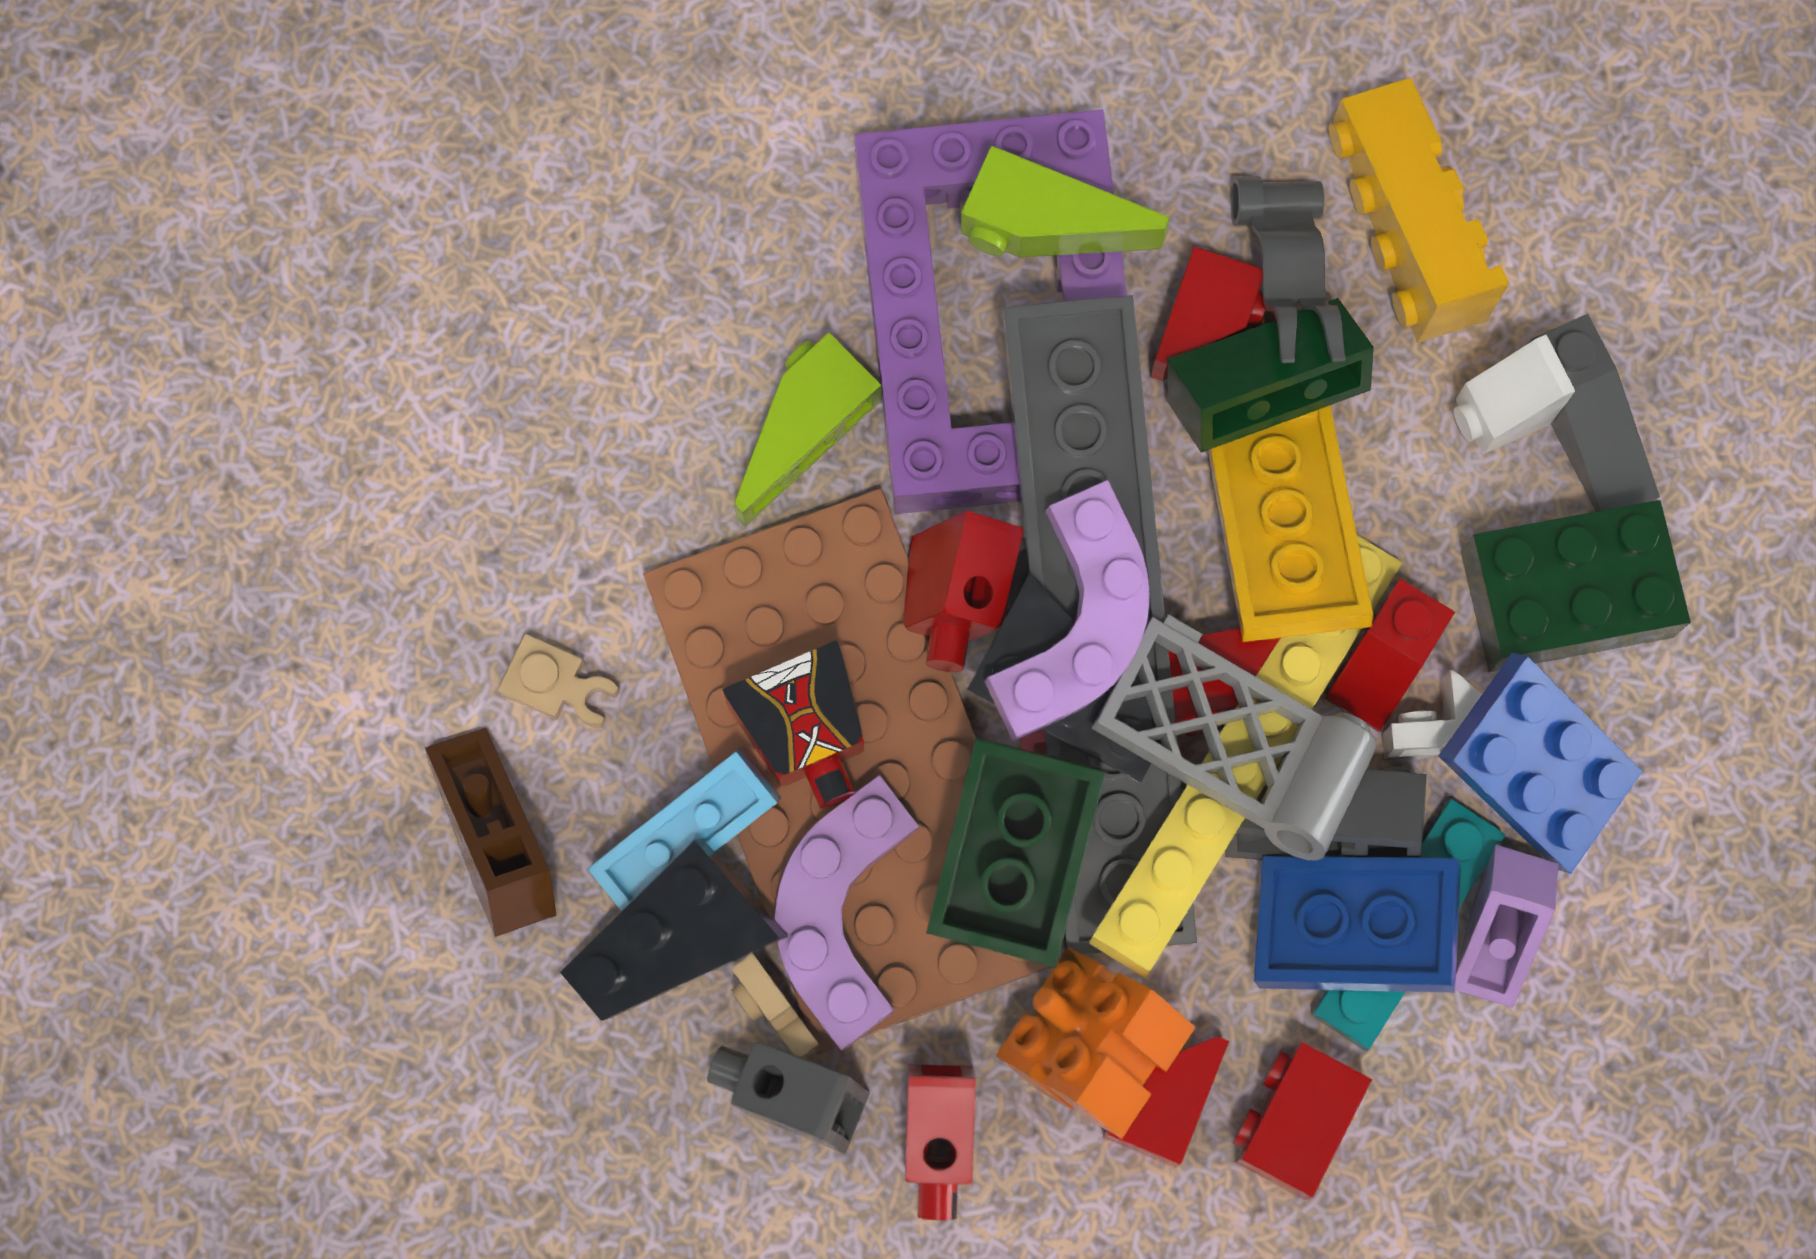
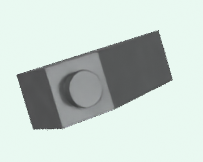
M1589 314L1532 338L1530 342L1547 335L1575 389L1574 394L1553 420L1551 426L1595 511L1659 499L1660 495L1617 368Z
M1393 766L1383 767L1379 770L1366 769L1324 857L1421 858L1427 774L1411 773L1404 768ZM1247 818L1244 819L1225 850V857L1262 860L1263 856L1294 857L1275 846L1267 838L1264 828Z

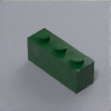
M1339 298L1328 302L1329 305H1337L1340 310L1345 362L1331 361L1319 316L1314 310L1303 309L1297 312L1294 363H1281L1277 320L1255 328L1246 329L1239 334L1168 359V403L1201 453L1371 390L1374 346Z

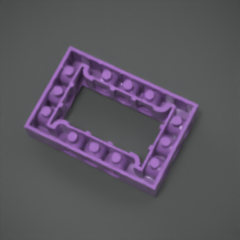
M1103 109L855 134V161L895 515L1021 502L1014 423L951 429L926 205L947 203V209L960 208V202L967 201L991 146L1114 194ZM1122 251L1057 255L1056 292L1063 293V301L1127 296Z

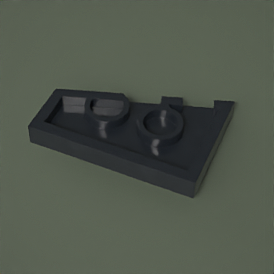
M1030 574L1027 575L966 689L994 705L995 703L985 684L986 679L1048 651L1067 636L1075 622ZM1115 683L1087 707L1041 728L1046 733L1138 782H1142L1151 765L1147 760L1092 729ZM1145 696L1123 701L1114 717L1138 732L1156 728ZM1160 739L1154 740V741L1157 742L1158 744L1162 745V742H1161Z
M704 839L694 840L560 973L601 1021H604L788 936Z

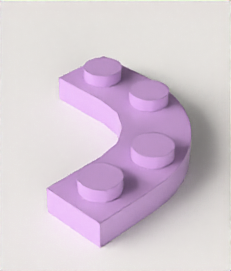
M1108 480L1052 504L1045 511L1075 574L1080 593L1077 618L1067 636L1048 651L986 679L985 684L1012 741L1068 717L1098 699L1127 669L1143 638L1149 610L1147 569L1137 539Z
M880 775L823 817L803 837L785 868L776 900L775 922L788 936L778 941L779 952L786 973L803 1002L841 1052L894 1013V1009L854 958L844 938L842 910L852 885L869 867L919 830L918 824Z

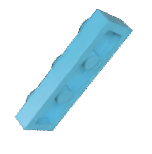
M740 747L595 861L588 870L618 908L623 911L694 840L704 839L715 852L773 807L781 797Z

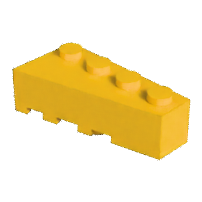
M1412 78L1403 79L1341 99L1333 119L1334 123L1329 125L1330 140L1337 157L1340 160L1347 158L1355 177V179L1350 180L1352 199L1360 215L1369 214L1376 235L1371 237L1373 255L1379 269L1382 272L1390 270L1397 289V292L1392 294V301L1400 325L1403 328L1411 326L1416 342L1420 343L1486 322L1510 283L1501 265L1488 268L1483 247L1488 246L1489 239L1480 220L1476 219L1466 222L1463 216L1464 187L1455 168L1452 169L1449 165L1440 167L1436 159L1442 154V141Z

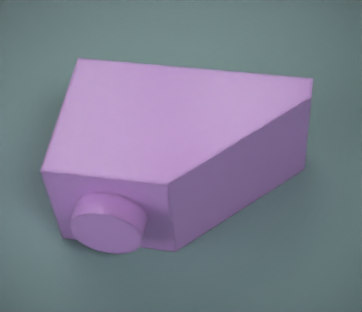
M1495 845L1477 889L1456 964L1455 990L1505 1006L1514 1007L1556 909L1558 863Z

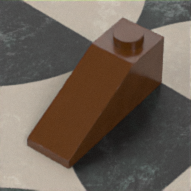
M486 727L425 747L428 762L472 884L494 936L497 937L557 916L549 867Z

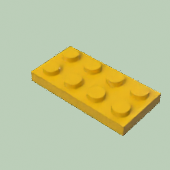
M1331 406L1208 450L1242 641L1248 642L1371 627L1373 610Z

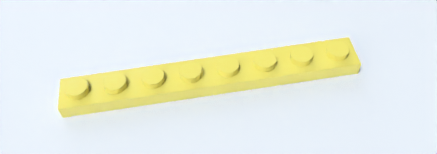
M1357 535L1372 610H1374L1403 562ZM1362 628L1282 637L1256 677L1306 707L1313 709ZM1252 699L1254 705L1260 704L1259 702ZM1276 712L1258 716L1269 748L1291 743L1298 728L1297 724ZM1244 719L1226 723L1219 735L1227 757L1254 752L1255 749ZM1210 750L1201 764L1213 761ZM1282 757L1274 758L1276 767L1278 766ZM1259 762L1232 768L1239 791L1257 800L1266 785ZM1217 772L1211 773L1213 776L1219 779ZM1187 785L1092 936L1089 944L1146 979L1245 817Z

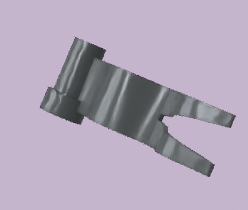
M1234 176L1230 189L1232 223L1234 226H1252L1253 232L1259 239L1262 255L1263 303L1266 311H1274L1276 316L1281 363L1295 362L1297 306H1293V303H1298L1303 310H1314L1317 313L1324 329L1331 361L1345 362L1341 314L1338 306L1329 305L1326 298L1324 242L1321 231L1315 226L1313 220L1321 218L1324 211V189L1322 182H1262L1260 176Z

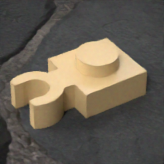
M524 634L497 690L501 696L555 720H558L564 705L567 704L574 708L578 718L584 724L593 728H603L606 721L598 713L588 710L587 701L589 697L594 693L602 692L610 697L617 698L620 693L616 684L607 678L599 676L590 677L586 680L579 678L578 676L585 664L583 659L527 634Z
M753 953L733 966L731 969L741 983L730 991L751 1020L754 1022L764 1015L794 1056L806 1060L816 1052L815 1048L819 1044Z

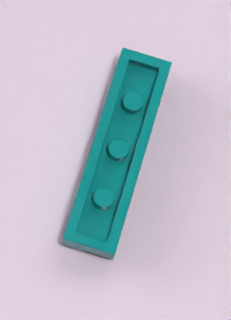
M1450 799L1422 841L1421 858L1458 859L1461 865L1460 907L1489 862L1495 845H1499L1506 834ZM1327 990L1311 1016L1364 1051H1368L1405 992Z

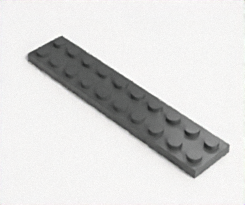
M1133 295L1004 307L1002 311L1028 574L1076 621L1080 593L1075 574L1045 511L1052 504L1108 480L1144 557L1149 582L1147 623L1152 617L1163 622L1165 612ZM1154 642L1147 658L1155 681L1171 678L1168 649ZM1138 673L1133 681L1135 686L1142 685ZM1172 690L1161 692L1160 696L1169 722L1175 724ZM1044 731L1046 755L1106 770L1064 934L1065 951L1069 947L1081 954L1102 953V951L1089 944L1182 795L1181 780L1152 763L1142 782H1138ZM1193 903L1166 946L1197 943Z

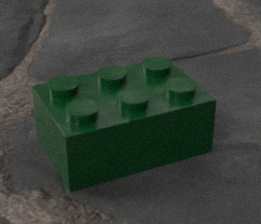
M1661 500L1473 534L1460 551L1488 672L1499 671L1511 653L1528 656L1537 664L1674 638L1691 623Z
M976 738L926 934L1056 967L1106 770L983 738Z

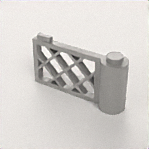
M1168 614L1164 621L1161 622L1152 617L1146 624L1143 638L1135 656L1124 673L1116 681L1092 729L1264 828L1267 838L1282 851L1304 860L1317 861L1323 859L1377 748L1376 741L1370 734L1368 725L1361 719L1347 713L1322 716L1198 644L1202 634ZM1154 642L1177 655L1183 672L1182 676L1155 681L1147 658ZM1196 666L1202 669L1203 671L1198 672ZM1138 673L1142 685L1131 687ZM1219 679L1233 687L1240 708L1212 714L1202 683ZM1188 686L1198 718L1170 725L1160 693ZM1146 696L1156 728L1138 732L1114 717L1123 701ZM1252 699L1259 702L1260 704L1254 705ZM1276 712L1298 725L1291 743L1269 748L1258 716ZM1244 719L1255 751L1228 758L1217 726ZM1202 729L1213 761L1194 765L1181 757L1175 735ZM1160 739L1161 742H1162V745L1158 744V743L1155 742L1154 740ZM1284 756L1277 769L1274 758ZM1259 762L1268 786L1261 803L1239 791L1232 768ZM1217 772L1219 779L1213 776L1211 773Z

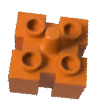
M1068 947L1041 989L1034 995L1032 1003L1033 1007L1038 1011L1037 1015L1031 1016L1024 1012L995 1056L1042 1094L1071 1110L1075 1108L1088 1120L1122 1139L1151 1095L1143 1087V1084L1155 1066L1164 1071L1168 1070L1195 1029V1026L1152 989L1119 972L1115 976L1101 963Z

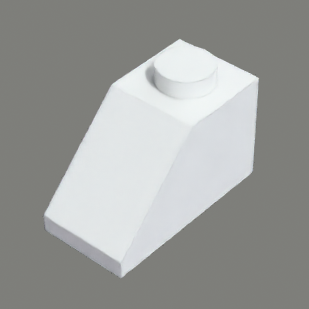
M1544 335L1465 383L1455 399L1458 406L1454 408V415L1464 438L1469 442L1476 440L1482 454H1486L1549 426L1574 394L1575 389L1547 335Z

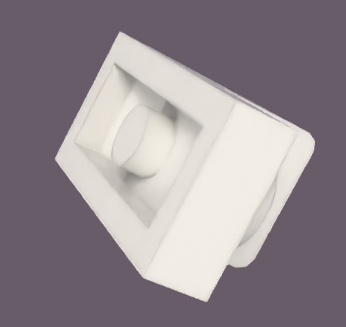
M1449 670L1440 681L1444 720L1437 721V713L1434 711H1415L1398 715V723H1391L1382 734L1384 759L1438 756L1482 694L1458 673Z

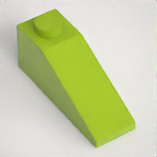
M991 146L961 212V234L969 237L968 242L972 246L993 256H1002L1004 252L1022 258L1161 249L1164 244L1170 217Z
M830 332L816 344L812 340L804 342L785 362L784 366L788 370L782 375L734 502L736 518L745 527L882 401L881 384Z

